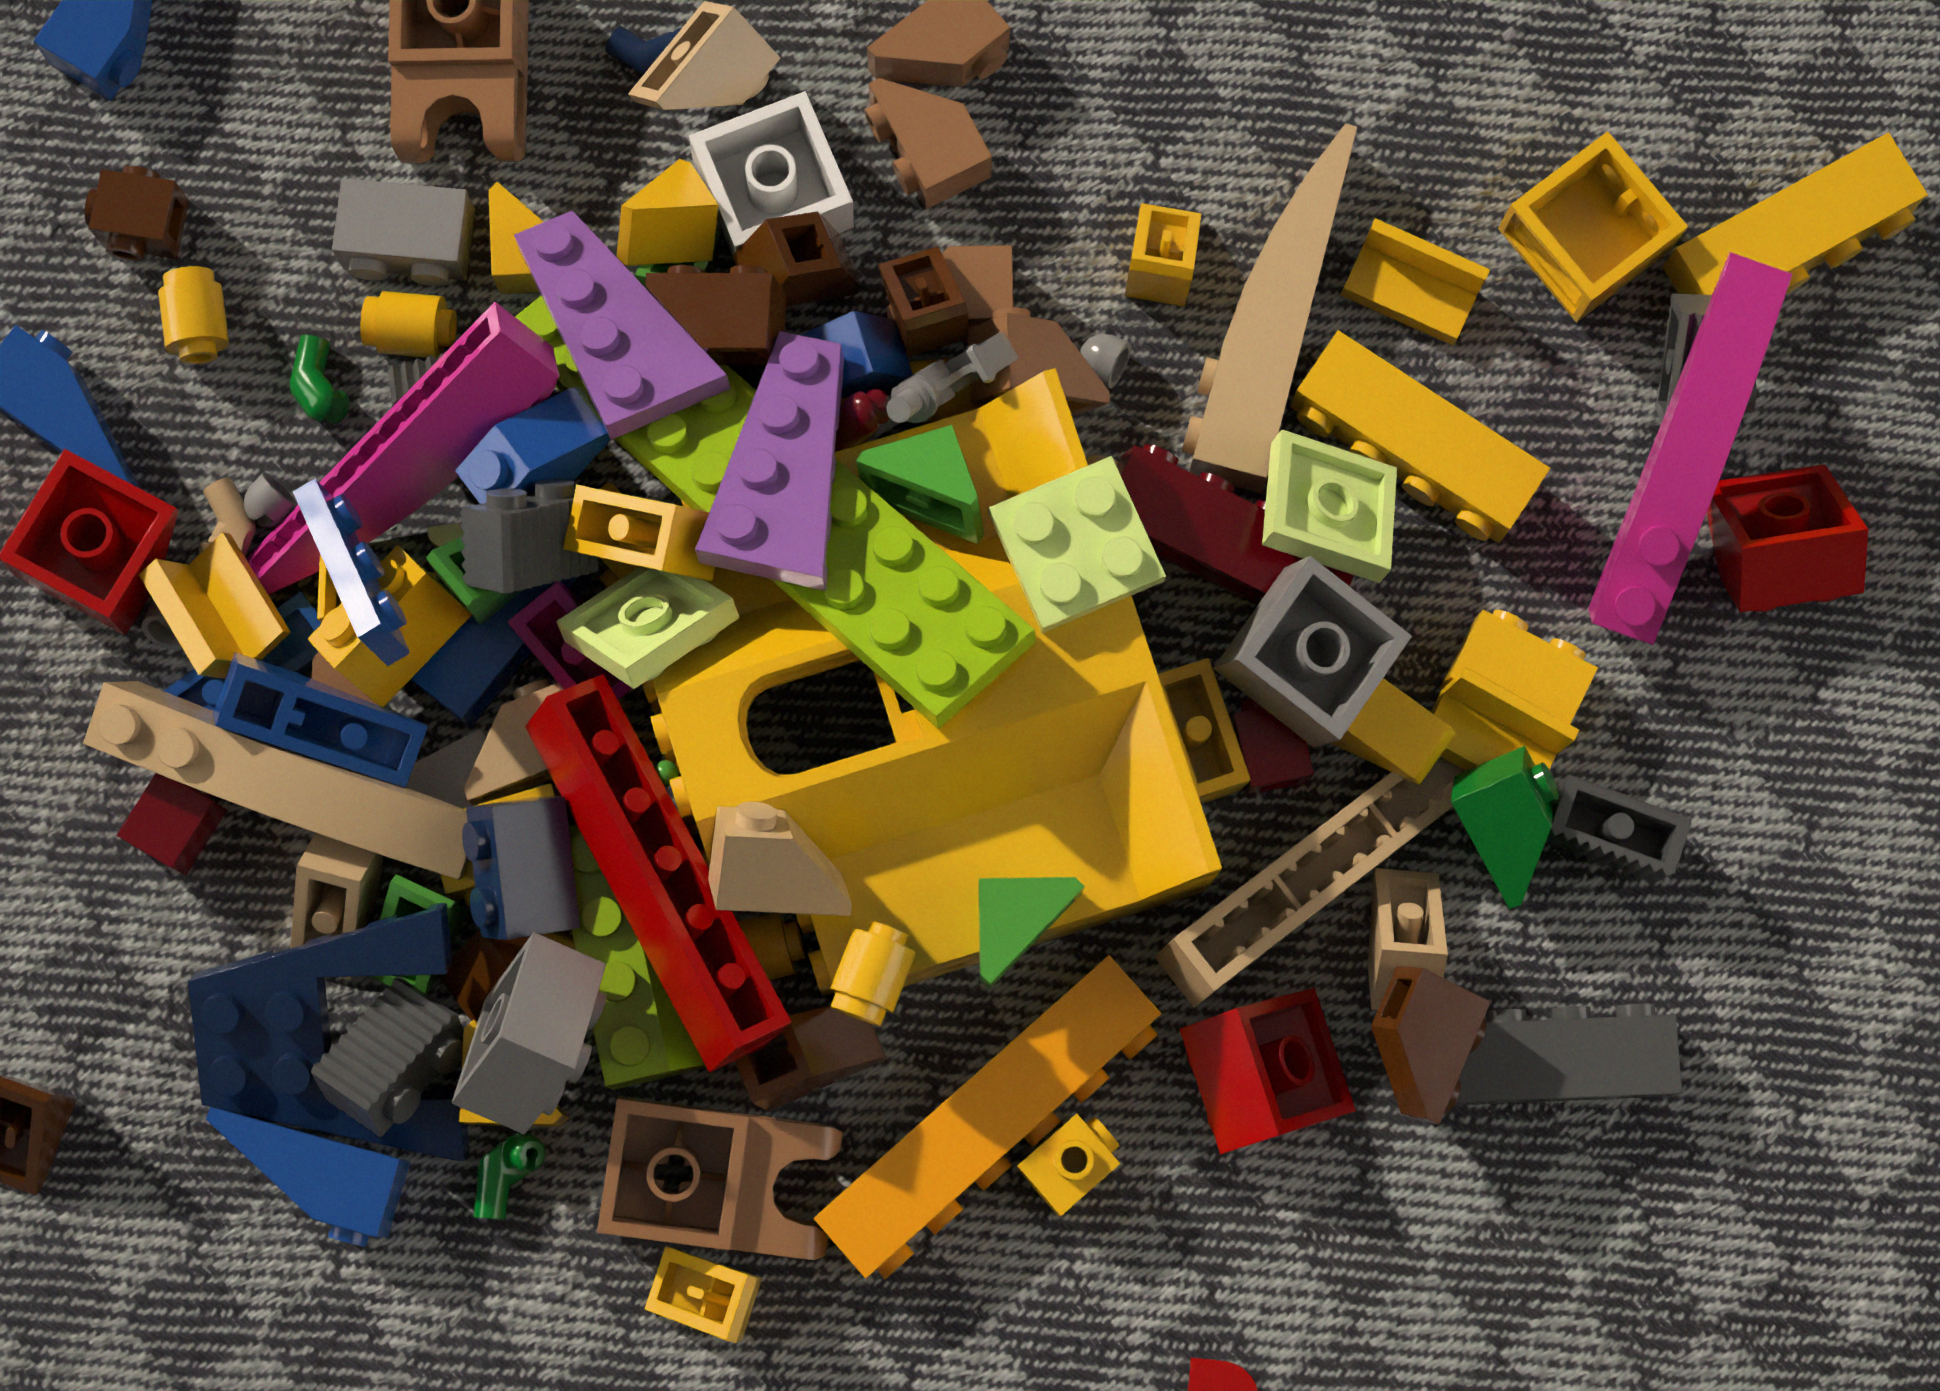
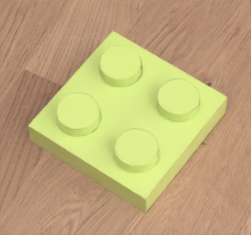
M1281 429L1272 441L1270 448L1262 545L1303 559L1312 556L1322 565L1380 583L1391 570L1397 467Z
M1112 456L989 507L988 514L1041 633L1165 581V572Z
M640 566L556 622L567 644L635 689L644 682L658 677L666 667L696 647L713 640L718 632L740 617L733 598L704 579Z

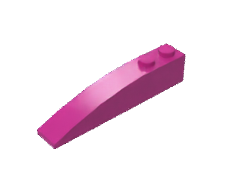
M1729 252L1588 607L1593 624L1654 645L1733 445L1778 319L1792 273Z
M496 302L473 323L319 482L334 498L344 494L351 502L363 524V527L356 531L360 543L362 541L366 543L373 541L425 505L459 476L455 470L494 425L528 409L530 406H535L545 401L551 395L559 377L553 346ZM299 505L246 558L268 595L319 571L321 554Z

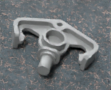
M1004 331L978 345H971L966 351L946 362L940 359L900 382L898 386L892 389L891 394L887 395L890 399L887 404L889 421L884 424H878L877 431L867 442L876 440L878 436L902 422L921 423L927 421L936 413L939 406L956 396L955 392L980 378L984 383H990L995 380L997 372L1019 358Z

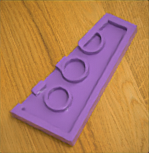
M573 211L514 234L521 255L611 440L731 389L727 374Z
M779 331L695 548L699 563L826 591L828 571L826 566L827 543L830 541L832 520L830 512L832 483L835 482L836 469L835 442L836 430L839 429L844 355L840 343Z

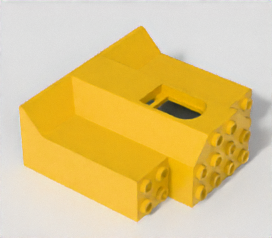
M1056 368L1041 372L978 409L835 452L836 459L860 479L856 460L862 451L952 425L978 496L985 535L979 544H976L907 516H902L1034 628L1036 643L940 729L934 726L915 708L914 710L901 713L894 689L874 672L896 743L797 774L779 775L766 768L755 755L747 732L748 710L755 697L768 688L861 659L771 579L715 567L712 581H705L733 598L740 618L718 632L713 640L696 647L666 667L658 677L642 684L648 703L651 704L654 716H651L650 719L661 754H664L665 760L673 762L677 766L679 773H681V776L669 780L679 814L684 819L686 827L689 828L691 836L700 834L704 848L699 851L708 868H710L717 806L737 807L744 802H761L777 810H785L842 873L852 903L850 916L796 914L803 935L815 931L820 949L810 952L808 955L822 996L836 993L830 990L852 930L860 929L867 931L870 921L890 926L908 935L904 946L912 949L916 954L903 987L978 964L979 878L1075 877L1085 886L1082 894L1032 945L1035 946L1205 892L1222 869L1132 596L1041 633L988 514L989 507L1088 466ZM682 501L683 507L690 508L684 501Z

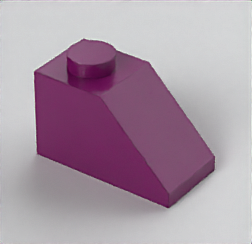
M554 582L507 621L563 689L602 674L606 677L617 700L632 689L629 685L564 641L556 621L585 603V601L562 582Z

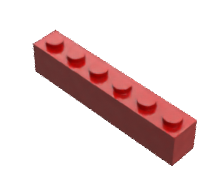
M602 674L548 695L528 721L525 729L561 796L565 797L566 805L709 1073L764 1047L792 1021L733 912L729 910H716L708 881L709 868L606 677Z

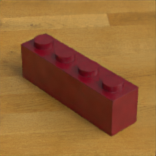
M1145 444L1143 449L1134 445L1121 455L1116 467L1157 557L1257 606L1286 566L1303 559L1262 545L1266 501L1258 500L1256 504H1253L1233 494L1235 486L1229 481L1206 472H1202L1200 476H1197L1177 466L1179 459L1174 454L1155 445ZM1323 565L1350 587L1354 577L1353 574Z

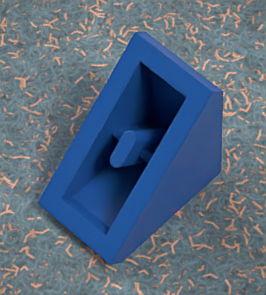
M852 311L801 334V336L841 344L844 355L841 398L849 397L859 391L867 393L872 389L882 390L896 387L900 382L913 375L896 320Z

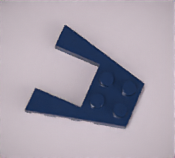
M447 903L431 905L428 910L400 918L396 915L369 923L365 928L333 937L332 934L308 940L304 945L274 953L273 950L196 972L188 980L202 1105L454 1161H464L470 1152L468 1125L459 1122L460 1107L451 1104L456 1090L423 1091L420 1103L414 1114L401 1124L394 1123L382 1137H378L372 1130H368L353 1117H349L334 1104H330L324 1098L311 1074L313 1064L320 1063L322 1055L329 1053L332 1045L325 977L447 974L453 966Z

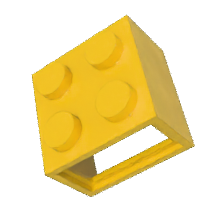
M1607 131L1514 201L1508 208L1498 230L1577 323L1670 252L1686 231L1688 225Z

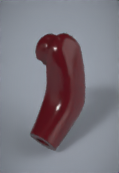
M880 389L869 390L866 394L859 391L850 395L841 404L839 429L836 430L835 452L866 443L877 431L878 424H884L889 421L887 404L890 399L885 392Z

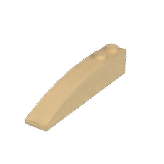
M1345 123L1306 174L1273 227L1245 283L1218 360L1206 357L1197 394L1208 396L1203 418L1190 417L1181 451L1193 455L1189 472L1200 476L1202 472H1206L1229 481L1235 487L1261 493L1269 471L1271 443L1278 435L1357 126Z
M142 682L103 683L83 744L275 819L458 880L463 879L469 863L462 842L463 826L468 822L466 810L411 788H404L215 726L213 710Z
M1440 756L1420 785L1391 772L1178 934L1154 956L1155 959L1195 1008L1453 807L1451 796L1454 776L1466 770Z

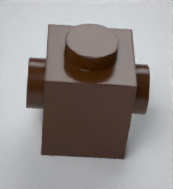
M125 166L122 172L101 169L97 189L92 188L87 194L84 218L85 223L89 226L88 229L101 245L106 248V253L113 257L136 262L143 261L144 255L178 259L190 201L175 180L162 179L161 175L153 170L139 166Z

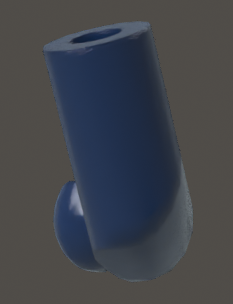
M619 26L609 37L605 52L641 75H644L682 28L645 41L626 28Z

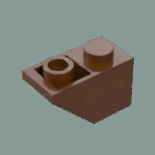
M818 211L766 219L732 255L736 266L752 265L772 273L787 294L786 306L856 295L863 289L840 234Z
M689 265L671 266L668 268L667 273H646L645 286L717 365H728L730 368L766 367L779 331L784 332L787 302L786 292L772 273L752 265L734 266L730 268V273H706L701 268Z
M1396 966L1371 1028L1400 1113L1413 1120L1440 1124L1443 1115L1453 1108L1458 1099L1461 1089L1459 1076L1468 1055L1477 1049L1486 1031V1020L1484 1017L1490 1001L1424 968Z
M831 1005L788 1015L792 1023L768 1044L735 1060L751 1102L770 1112L886 1060L887 1057L874 1026L830 1008Z

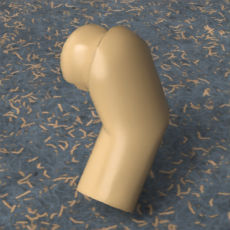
M231 477L223 478L213 482L203 490L218 522L208 539V543H201L199 554L224 532L232 535L246 557L256 532V525L254 520H251L246 515L244 501Z

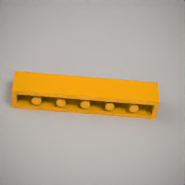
M1108 955L813 1219L865 1279L876 1270L884 1279L888 1278L914 1254L906 1243L926 1226L933 1235H936L963 1210V1207L956 1201V1198L976 1182L985 1191L1012 1166V1163L1005 1157V1154L1024 1138L1033 1148L1062 1122L1053 1111L1072 1094L1082 1104L1110 1079L1102 1068L1120 1051L1131 1060L1159 1034L1152 1028L1151 1024L1162 1013L1113 958Z

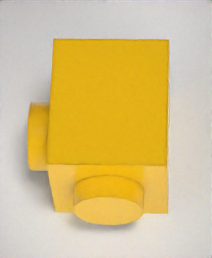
M1076 1114L1025 1158L1016 1169L1053 1212L1060 1217L1120 1165V1162L1112 1154L1120 1145L1095 1116L1085 1123Z

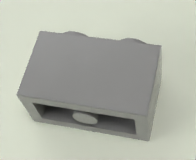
M341 178L332 251L342 268L348 270L350 275L360 279L384 280L386 273L410 275L411 280L429 286L447 285L448 279L466 281L475 208L466 189Z

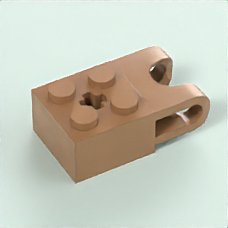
M389 0L388 62L391 64L390 134L391 146L401 163H424L429 161L435 153V144L440 126L451 116L464 112L480 115L483 126V140L488 150L496 156L499 162H519L525 157L529 0ZM468 5L467 9L461 14L460 7Z
M619 1096L616 1101L597 1233L798 1259L816 1260L826 1255L828 1237L824 1230L815 1222L803 1221L784 1214L774 1201L773 1185L779 1171L792 1161L807 1159L828 1160L834 1157L841 1149L843 1132L832 1125ZM673 1154L685 1158L683 1166H692L693 1168L692 1179H681L678 1189L664 1187L665 1177H656L655 1175L656 1164H667L670 1155Z

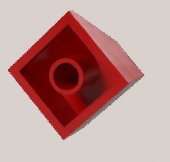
M64 449L0 551V562L17 578L126 636L150 597V593L139 574L155 559L165 560L179 511L174 506Z
M1825 464L1719 480L1707 510V518L1720 579L1740 613L1747 611L1766 612L1779 606L1811 601L1829 602L1839 597L1864 593L1869 529Z
M1315 988L1238 1007L1179 1029L1187 1051L1188 1063L1194 1072L1207 1112L1208 1124L1214 1134L1220 1154L1356 1111Z

